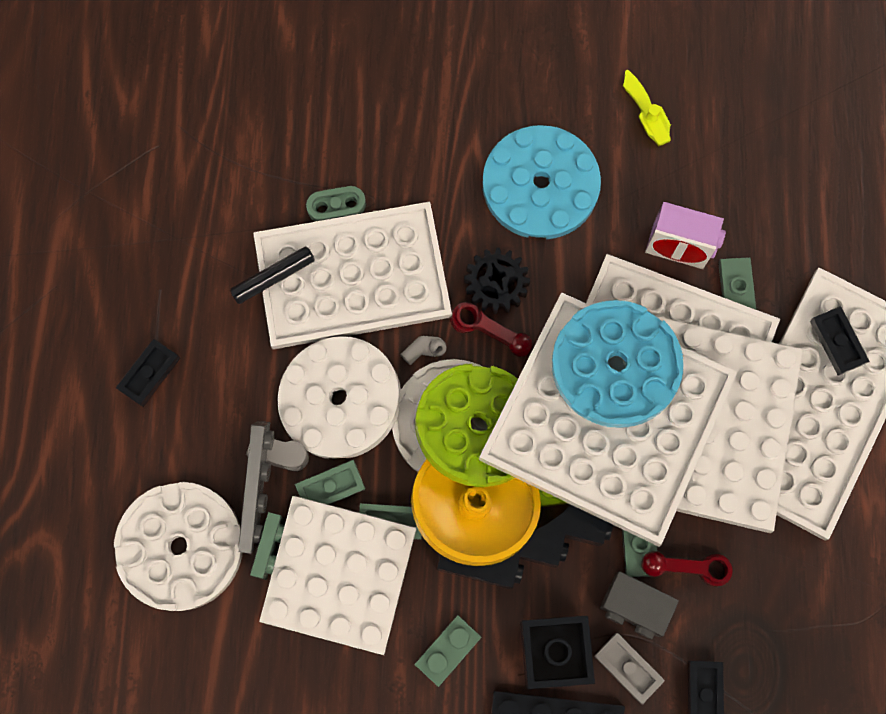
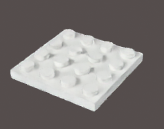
M292 496L259 622L384 655L417 527Z

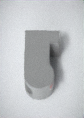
M274 439L272 450L267 451L266 462L290 471H300L308 464L309 454L302 443L298 441L282 442ZM248 447L247 452H246V455H247V456H248V454H249V447Z

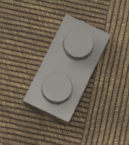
M615 633L594 655L612 676L642 705L665 681L618 633Z

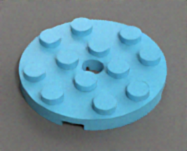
M529 126L508 134L492 149L484 167L483 194L489 210L501 225L511 232L526 238L531 236L553 239L574 231L591 215L600 193V170L593 153L578 137L557 127ZM535 176L548 177L550 184L545 188H539L534 184L533 180Z
M618 300L595 303L578 311L560 331L552 354L553 378L564 401L583 418L607 427L623 428L636 426L659 415L670 404L677 393L683 375L681 346L670 326L664 320L661 321L655 315L648 312V308L636 303ZM611 357H621L626 363V368L620 372L612 369L608 364V360Z

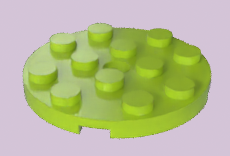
M464 364L444 371L431 381L423 392L417 407L415 431L423 454L437 471L455 482L474 487L496 486L515 478L479 461V457L518 378L495 366L487 368L473 366V364ZM474 418L483 419L487 424V430H473L471 420Z

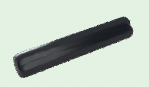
M305 246L232 287L230 292L235 301L241 304L315 261L311 250Z

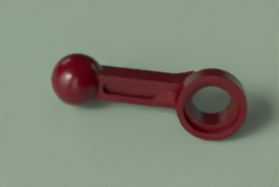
M462 302L451 311V325L460 333H470L475 329L508 346L511 353L517 357L527 356L532 351L533 342L530 336L525 333L516 334L489 319L482 311L480 312L476 305L470 302ZM467 309L473 313V324L468 325L461 321V310Z
M650 551L643 556L641 561L643 571L651 577H658L664 572L700 575L704 583L713 587L726 584L731 579L733 572L730 561L720 554H711L703 558L702 561L665 558L658 551ZM712 561H718L724 566L725 573L721 579H715L710 575L709 565Z

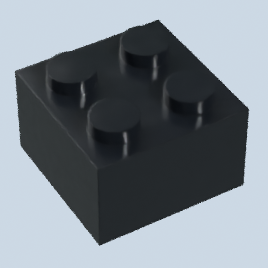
M588 616L520 621L525 686L527 689L595 684Z

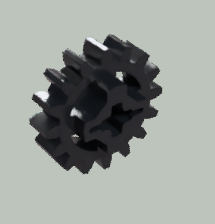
M497 248L495 254L491 255L490 251L486 249L484 250V258L475 255V265H467V272L471 275L464 276V283L469 284L466 287V295L474 294L472 304L475 305L481 302L483 312L488 307H493V313L497 314L499 307H503L504 311L508 313L511 303L516 307L520 306L521 301L518 296L524 298L527 296L528 291L524 287L529 286L530 279L524 276L528 274V267L520 268L522 258L518 257L513 260L511 258V250L506 255H501V249ZM485 267V275L477 280L479 272ZM493 274L498 281H502L501 288L497 285L496 281H492ZM514 282H517L515 290L509 295V286L514 285ZM485 294H489L495 298L488 297Z

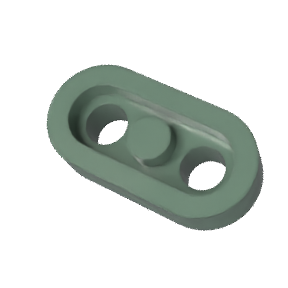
M346 186L313 193L307 200L306 208L309 217L316 222L362 214L366 208V200L361 189L355 186ZM349 201L357 203L352 208L346 206ZM320 206L327 207V210L323 213L317 211Z

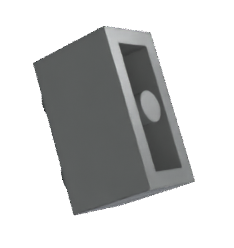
M619 571L614 574L600 609L606 611L605 617L620 625H623L624 621L636 626L634 632L652 640L654 635L664 637L679 600Z

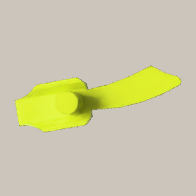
M626 70L623 87L642 111L639 119L647 135L658 147L670 142L669 132L671 124L661 106L651 104L642 84L629 70Z

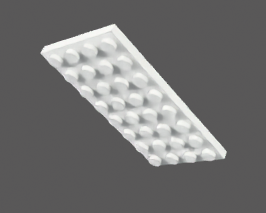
M818 268L814 272L779 342L781 345L803 349L777 515L826 541L829 540L886 419V301ZM841 306L870 362L838 376L810 320Z

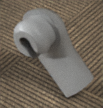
M420 336L400 355L411 365L421 355L442 356L446 352L447 347L445 342L439 337Z

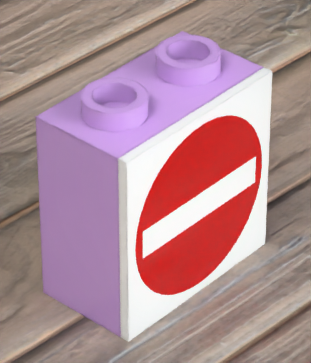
M663 202L653 223L645 253L703 269L709 259L715 257L717 249L721 248L726 234L725 230H721L724 218Z

